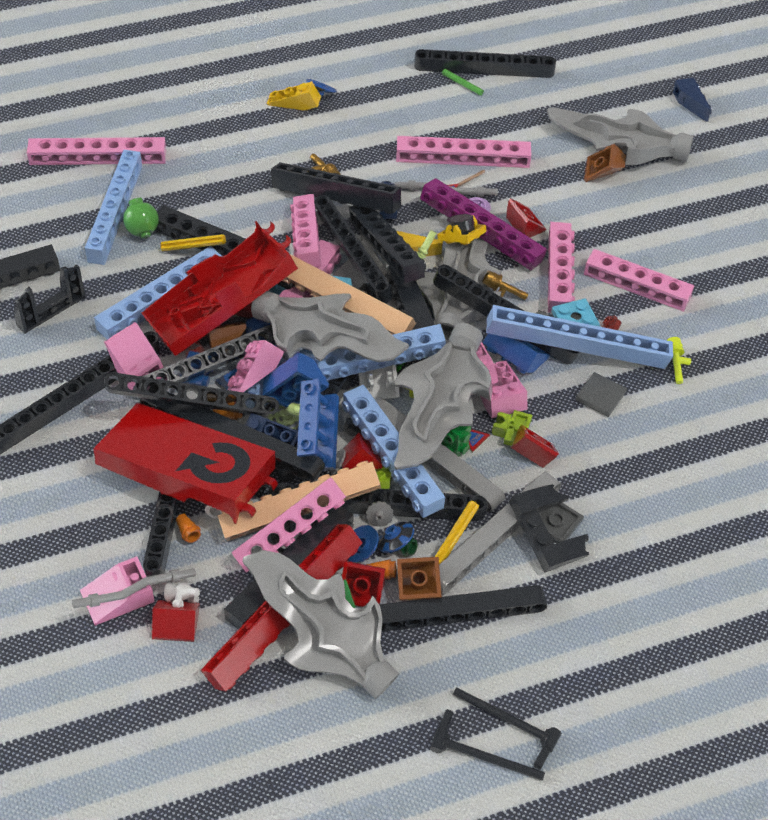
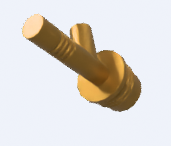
M315 153L310 155V159L318 165L311 169L340 174L334 164H325Z
M489 270L486 272L482 283L492 288L493 291H496L499 287L498 292L501 291L502 298L505 292L508 291L524 300L527 299L528 293L503 282V275Z

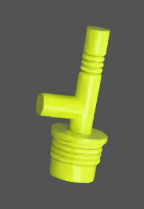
M671 337L667 341L673 342L672 359L676 384H682L681 364L690 365L691 358L680 357L685 353L681 338Z

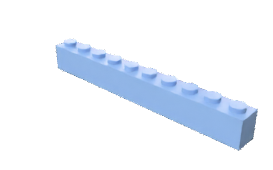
M497 305L492 306L487 317L486 333L662 369H665L673 358L672 341Z

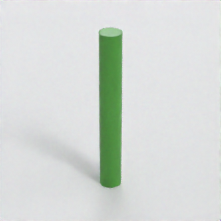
M447 69L443 70L442 75L480 96L484 93L483 89Z

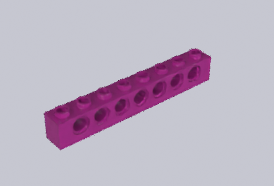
M437 178L423 186L420 200L448 218L459 214L474 215L477 224L486 225L487 232L480 235V238L532 271L542 263L547 248Z

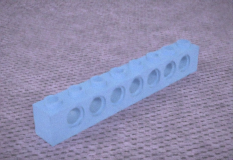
M123 150L85 246L88 263L101 265L106 263L142 169L141 153L138 151Z
M209 246L95 316L96 330L108 340L134 322L137 324L146 320L141 312L187 277L186 272L191 267L212 257L214 254L222 255Z
M441 324L393 334L396 339L408 343L409 348L390 361L375 362L347 349L339 348L330 352L322 361L315 359L313 353L306 356L316 361L328 381L430 357L438 353L445 346L446 340Z
M364 384L343 393L342 407L344 411L350 414L353 424L360 428L363 438L370 442L373 452L379 455L383 466L389 469L394 482L399 483L404 496L409 497L414 510L419 512L424 518L443 509L445 496L422 464L417 467L395 469L394 462L398 453L399 433Z

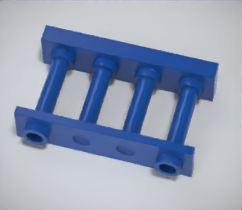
M320 379L301 381L297 456L315 455L325 463V468L322 471L336 470L339 396L337 394L322 395L320 393Z

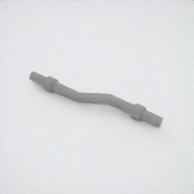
M409 180V182H395V186L415 191L416 189H423V186L428 182ZM449 186L462 195L484 197V195L498 194V189L455 188Z
M194 568L181 571L175 569L170 570L169 573L148 576L122 591L102 595L95 593L85 598L72 600L73 608L84 606L96 607L100 606V603L125 599L151 584L168 581L174 583L184 578L196 576V571Z

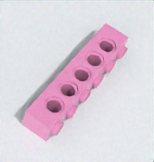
M314 194L293 197V204H290L292 212L294 256L314 267L321 266V255Z
M550 222L548 233L549 313H552L553 306L575 301V296H572L575 289V283L572 282L575 275V269H572L575 261V256H572L575 244L571 243V241H574V230H571V223Z
M593 249L588 258L584 271L586 276L683 312L694 289L692 284Z
M331 477L233 550L231 552L247 573L249 570L242 560L244 556L252 554L251 549L253 546L258 545L265 551L279 553L278 548L282 545L287 547L295 541L294 536L299 532L303 535L312 528L310 524L316 519L318 522L322 521L328 516V510L332 507L336 510L345 503L343 499L346 496ZM321 495H326L329 498V504L325 507H321L317 503V499ZM303 508H310L313 515L310 519L302 518L301 510ZM288 520L296 523V529L292 532L284 528V524ZM269 534H278L279 542L271 544L268 541Z

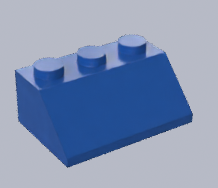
M488 333L483 341V344L488 346L486 348L493 354L498 353L502 356L501 359L503 361H507L508 364L513 363L516 365V369L523 374L533 373L550 357V354L524 340Z
M298 352L264 377L262 396L273 397L278 401L279 405L287 408L291 403L300 404L301 381L320 379V393L329 387V383L316 361Z

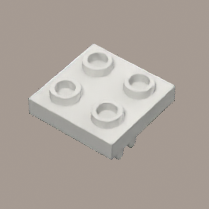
M396 365L358 373L359 386L364 384L374 399L381 397L385 400L400 397L399 387H396L394 383L397 378Z

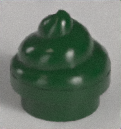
M412 537L407 545L399 549V552L403 556L414 555L418 548L417 541Z

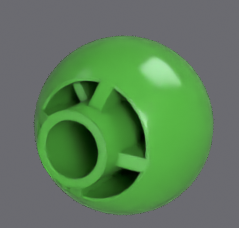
M142 198L131 199L129 201L130 206L123 215L124 226L132 235L148 238L157 228L158 213L151 204L143 203Z

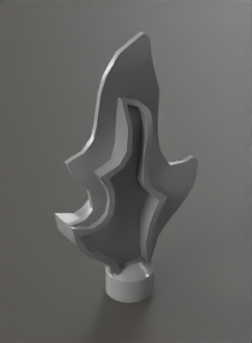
M553 107L547 109V114L551 121L566 131L591 141L596 145V151L603 150L615 143L622 152L627 153L625 165L643 164L660 157L669 156L685 162L688 160L694 135L681 132L675 135L659 127L643 111L629 109L625 118L613 120L595 113L582 114Z
M481 238L474 239L467 245H461L460 242L446 243L443 264L454 268L487 288V285L483 284L482 281L488 270L499 275L502 273L501 270L492 267L486 261L485 253L488 243ZM425 272V278L416 281L421 293L432 306L434 324H441L446 343L449 341L455 325L487 319L483 314L436 287L433 283L436 273ZM500 291V292H494V293H496L497 295L501 296V291Z
M266 291L252 302V316L255 319L271 324L276 346L285 351L282 356L285 360H289L297 351L305 349L312 351L315 359L322 361L330 352L339 348L347 349L375 362L394 360L409 348L408 343L396 339L372 316L345 312L343 308L346 302L351 299V295L347 293L312 298L280 297L278 294Z
M466 323L455 325L449 341L438 353L408 366L397 376L394 382L395 386L412 390L414 402L399 431L398 453L394 462L395 469L419 466L435 454L451 429L458 426H473V414L469 406L471 395H480L491 402L493 392L491 376L488 368L476 354L483 339L482 333L476 327Z
M263 550L243 557V564L254 576L264 599L296 630L299 642L292 651L284 655V660L288 664L299 670L345 676L363 685L375 699L399 676L400 673L383 658L380 644L383 618L380 605L373 596L364 607L353 608L345 598L344 581L340 573L328 580H317L281 553Z

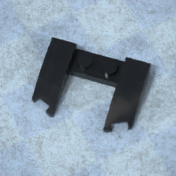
M78 265L70 268L66 266L60 268L61 292L36 306L30 287H27L18 300H15L14 316L16 326L24 334L86 298L81 271Z
M553 484L513 495L509 500V504L544 573L589 555L585 547V542L589 540L588 534L554 544L538 511L563 503L569 499L567 495L564 494L562 496L553 488Z

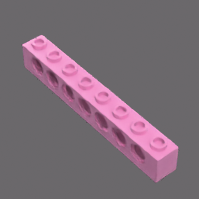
M397 136L396 162L530 168L531 142Z
M165 137L29 138L27 156L29 165L118 164L123 150H131L141 153L142 164H165L166 143Z

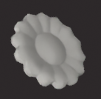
M344 449L337 453L336 470H330L331 474H335L341 468L346 457Z
M373 502L366 510V518L374 526L388 525L394 517L393 509L386 502Z

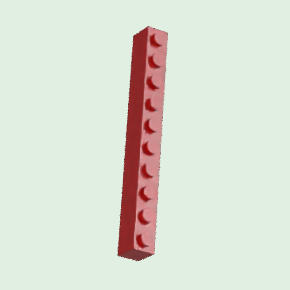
M337 524L299 567L317 580H328L338 570L343 568L344 561H347L349 557L357 553L362 541L350 525ZM265 601L200 671L215 689L222 691L231 689L235 685V681L249 670L250 665L255 659L263 655L267 646L276 641L279 633L287 628L290 623Z

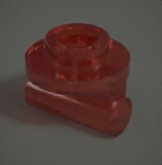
M615 315L608 316L604 319L602 327L619 330L622 322Z
M197 341L186 348L184 352L187 358L189 351L201 353L205 350L200 341Z

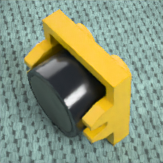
M459 214L449 217L446 229L438 233L437 236L438 241H445L447 244L460 242L461 245H467L472 240L480 238V235L487 231L486 225L477 224L474 215Z

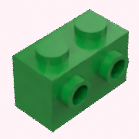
M458 426L451 429L443 439L442 444L458 457L461 454L464 455L470 447L471 426Z

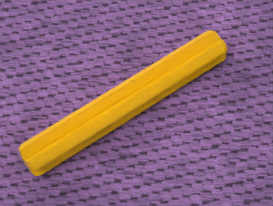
M213 235L163 241L160 243L162 251L222 245L226 243L225 235Z
M469 501L435 557L439 556V565L448 558L478 510L479 505L476 502Z

